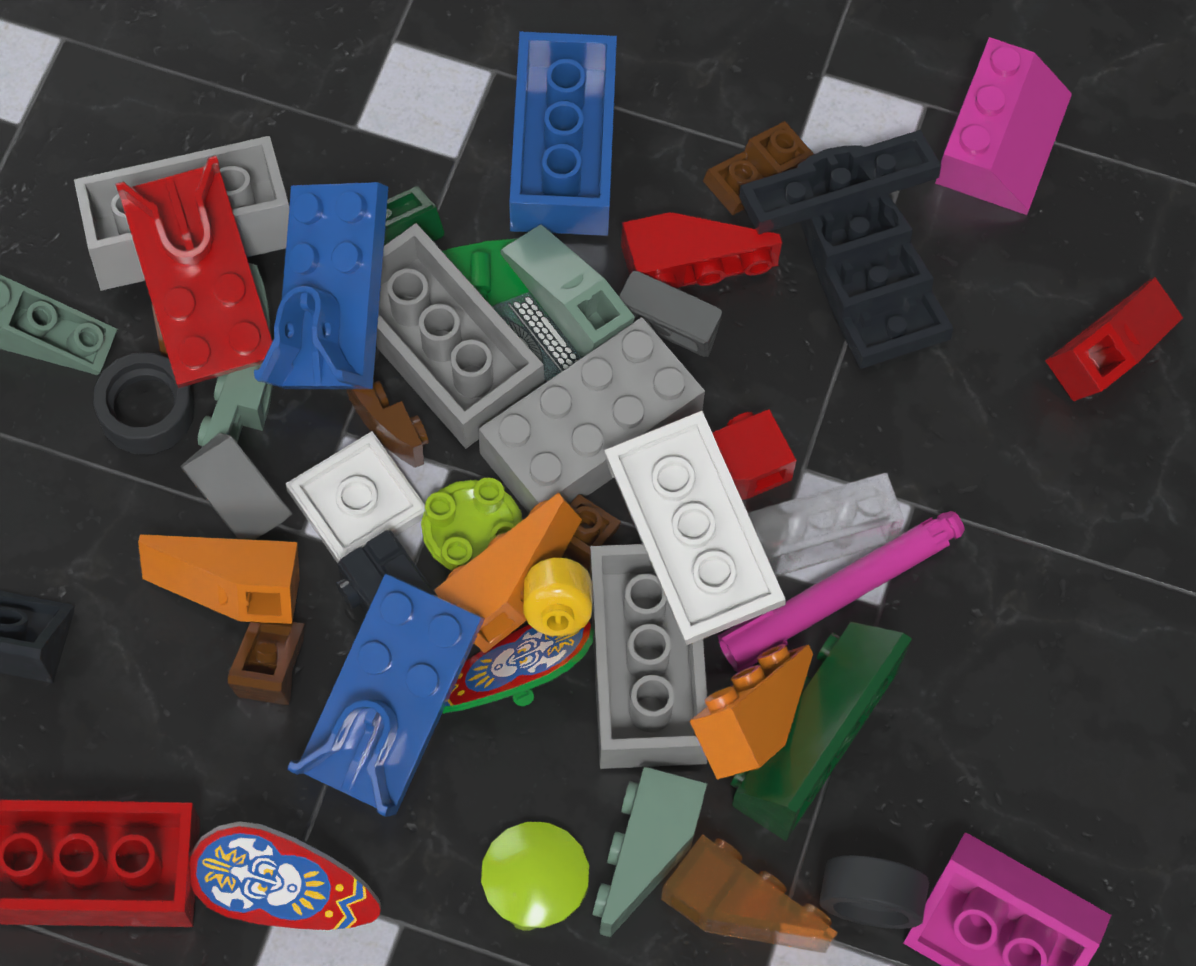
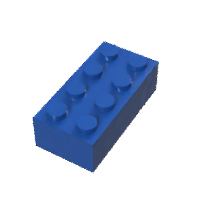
M541 32L519 33L509 201L510 231L529 232L542 225L551 233L608 236L617 36Z

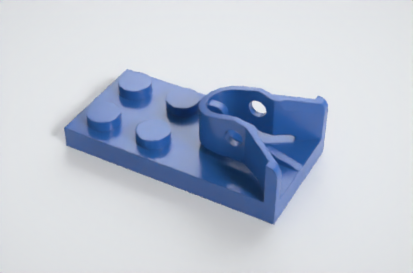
M378 182L291 186L282 300L277 310L274 325L275 338L260 369L254 370V377L257 381L285 389H373L388 186Z
M385 574L301 760L290 761L288 771L296 775L306 774L377 808V813L385 817L396 815L485 618L392 575Z

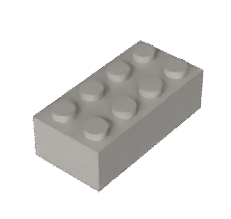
M270 136L74 179L87 246L100 290L145 281L115 183L124 181L133 187L204 167L208 157L215 155L219 162L220 172L246 257L286 248L289 203Z
M417 223L384 246L376 347L465 448H468L479 439L478 429L544 384V364Z
M641 317L478 429L480 454L528 514L537 504L549 500L558 492L571 504L578 494L585 498L612 479L604 450L702 411L705 390Z
M643 544L591 546L589 572L593 593L592 628L594 629L593 647L600 769L707 764V757L689 722L707 707L704 702L707 698L703 639L689 645L685 644Z

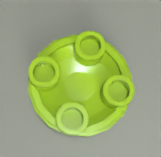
M488 477L480 480L455 482L427 498L421 521L423 542L435 560L453 571L459 566L466 565L487 549L489 543L496 536L510 531L522 521V513L511 495L504 491L501 482L494 478Z
M525 822L506 829L491 843L482 861L481 884L488 903L503 919L510 921L520 930L530 931L535 928H545L564 921L580 906L588 892L589 864L582 846L568 831L548 822Z

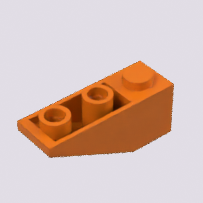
M559 492L549 500L537 504L524 520L510 531L496 536L489 543L487 549L466 565L454 569L448 575L446 581L434 589L439 598L485 618L474 642L484 653L526 621L523 613L524 579L531 567L542 560L561 558L582 521L578 513Z
M140 534L138 544L143 580L237 621L292 624L300 580L297 542Z
M782 644L761 653L757 657L758 665L735 674L731 678L733 686L721 689L708 696L704 700L707 707L689 721L717 779L760 768L786 745L813 656L809 644L789 651L786 645Z

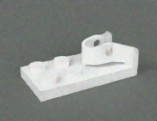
M703 411L604 450L612 478L615 477L686 645L786 605L783 592Z

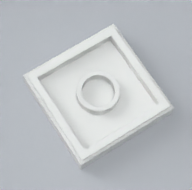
M373 431L286 483L288 493L337 563L341 558L360 546L364 547L368 541L386 530H391L395 536L399 535L420 522L425 510V504Z

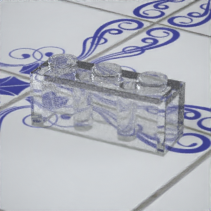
M887 473L748 513L775 577L882 546L898 537L904 521V516Z

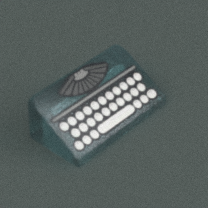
M530 292L503 301L492 307L544 364V384L581 359L580 355Z

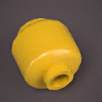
M550 558L542 560L531 567L524 579L523 613L528 624L537 632L559 637L574 634L586 626L592 616L593 606L592 580L588 571L578 562L567 558Z

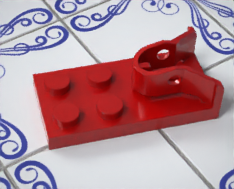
M217 156L208 157L204 167L133 187L124 181L115 183L177 387H185L262 364L272 344V338L222 179Z

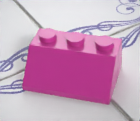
M989 37L944 152L940 176L936 179V184L1025 215L1028 214L1072 95L1035 52Z
M965 832L926 901L923 923L911 928L904 944L941 966H1087L1102 941L1111 915Z

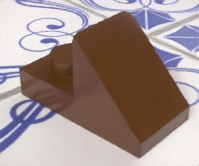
M250 622L228 674V684L238 697L289 705L291 700L292 670L304 641L305 624L292 622V624Z

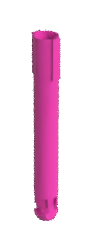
M953 511L938 515V519L933 520L931 517L787 600L786 605L737 624L718 635L724 656L734 671L739 673L757 663V657L761 653L778 645H788L787 640L948 547L950 545L949 540L952 538L958 539L965 531L960 517Z

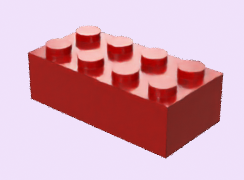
M0 800V925L193 927L195 894L191 886L190 855L199 841L200 818L193 803Z

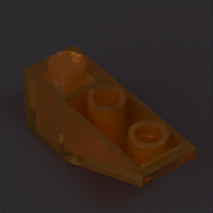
M702 834L663 886L661 899L705 932L820 953L828 951L837 935V932L830 927L832 921L825 913L808 903H805L803 907L785 895L787 889L777 878L765 871H760L759 874L753 872L740 862L742 856L733 846L718 838L712 842Z

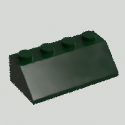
M850 622L841 637L833 632L816 658L823 664L813 678L809 675L806 676L786 745L760 768L734 776L731 786L737 790L732 806L781 839L787 841L898 674L912 638L902 632Z

